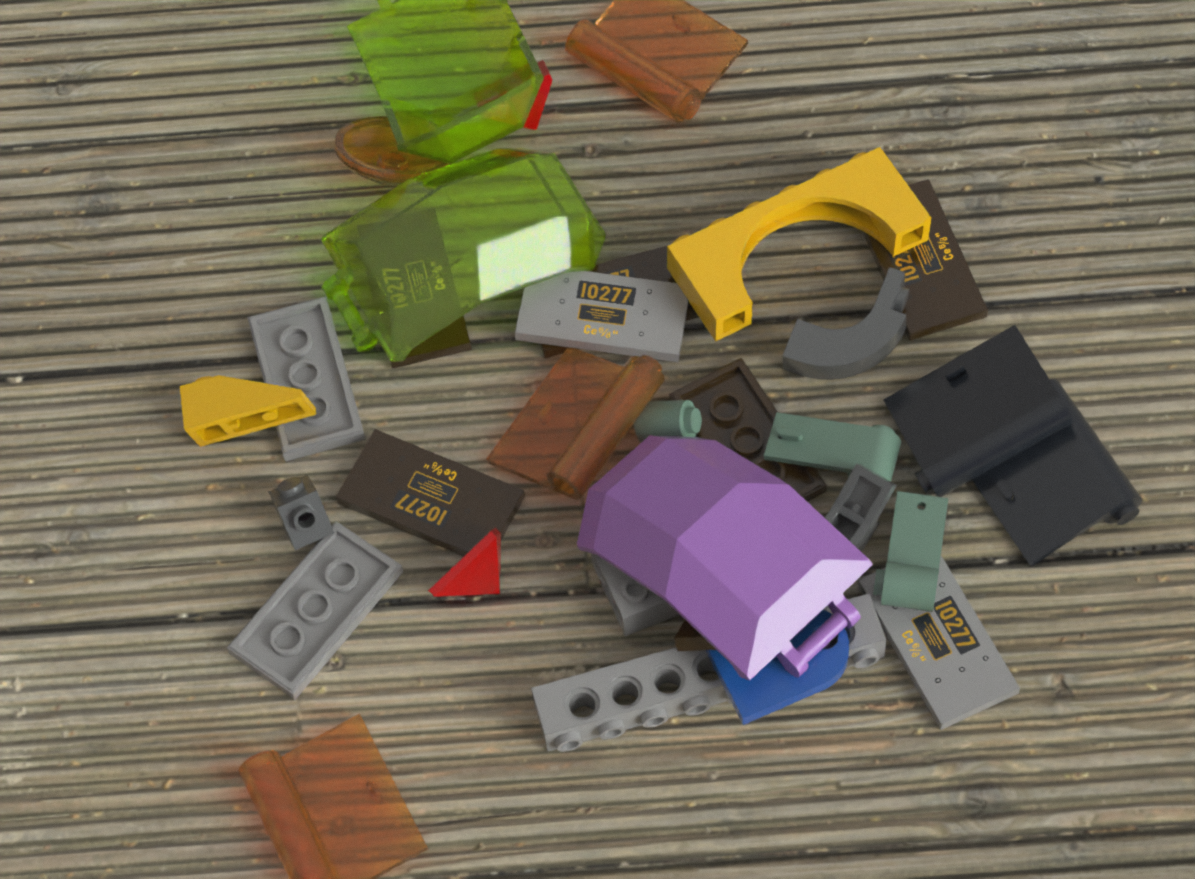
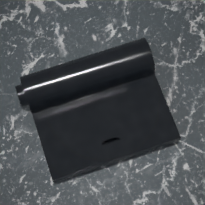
M1016 325L1011 326L883 399L921 467V470L915 472L918 481L927 495L935 491L938 497L948 494L1074 423L1062 398Z
M1050 379V381L1062 398L1074 423L972 480L1031 567L1103 519L1108 524L1116 522L1118 525H1124L1130 522L1139 514L1140 510L1138 507L1142 502L1141 496L1057 379Z

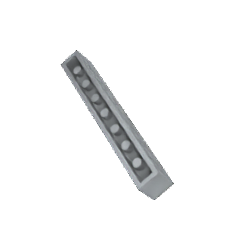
M870 593L847 599L858 610L861 619L851 628L845 627L849 638V659L846 668L851 666L866 668L877 663L880 658L885 657L886 637ZM827 605L824 610L833 614ZM828 643L823 649H830L834 645ZM676 647L531 688L534 706L548 752L556 749L561 752L571 751L580 747L583 742L599 737L604 740L614 739L624 734L627 729L642 725L646 728H652L665 723L670 717L684 713L688 716L699 715L709 710L713 705L727 701L730 704L732 703L720 679L709 682L700 678L704 672H716L706 651L677 652ZM664 683H673L679 687L673 693H662L658 690V687ZM622 695H632L636 698L635 702L630 705H620L615 702ZM587 706L594 710L587 717H577L572 714L577 708Z

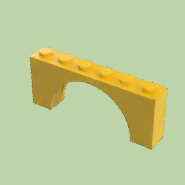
M881 147L867 153H858L840 166L833 169H824L817 173L814 178L799 185L787 186L779 194L762 202H753L743 211L728 218H719L713 221L707 228L692 235H682L667 246V269L715 342L752 324L753 302L745 289L741 274L742 269L755 246L779 228L809 220H826L847 224L871 235L893 257L928 240L931 216Z

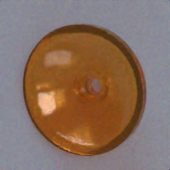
M393 116L367 117L344 125L336 134L334 146L337 157L351 171L373 182L389 186H408L430 181L440 176L452 165L455 151L452 141L439 129L417 120Z

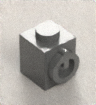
M308 475L288 478L282 481L277 488L268 491L285 533L295 550L334 533L319 494Z

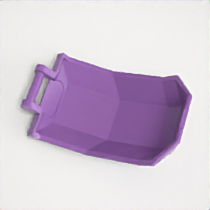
M649 435L588 489L577 541L579 550L598 555L664 599L732 664L741 678L751 680L775 656H777L783 667L792 676L799 678L809 668L808 662L845 627L851 628L861 619L858 610L845 598L843 592L873 565L859 549L789 484L716 440L700 437ZM828 605L833 615L795 649L790 640Z

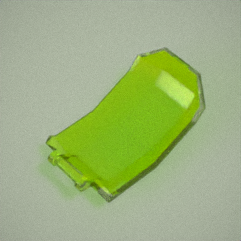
M377 0L380 9L347 25L381 99L397 142L396 147L398 151L451 164L524 127L544 76L507 0H396L394 2H391V0Z
M496 148L407 179L323 235L321 241L338 270L323 283L322 289L329 300H333L353 334L351 341L358 352H366L375 347L379 342L390 362L404 361L413 348L481 303L566 272L593 270L606 238V233L555 153L525 148ZM349 289L352 290L368 319L366 324L347 293Z

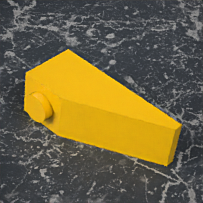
M220 375L200 377L192 383L180 386L184 430L200 447L316 415V407L301 389Z

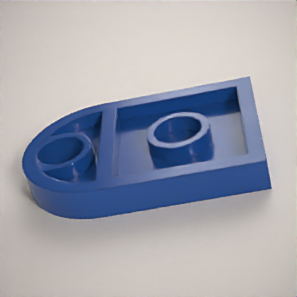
M823 609L790 640L792 646L797 649L833 614ZM844 628L835 636L837 639L836 645L830 649H822L808 662L809 668L799 678L792 676L783 667L777 656H775L751 680H747L738 675L732 664L717 650L705 651L742 724L745 725L821 692L836 683L843 675L848 664L849 638Z

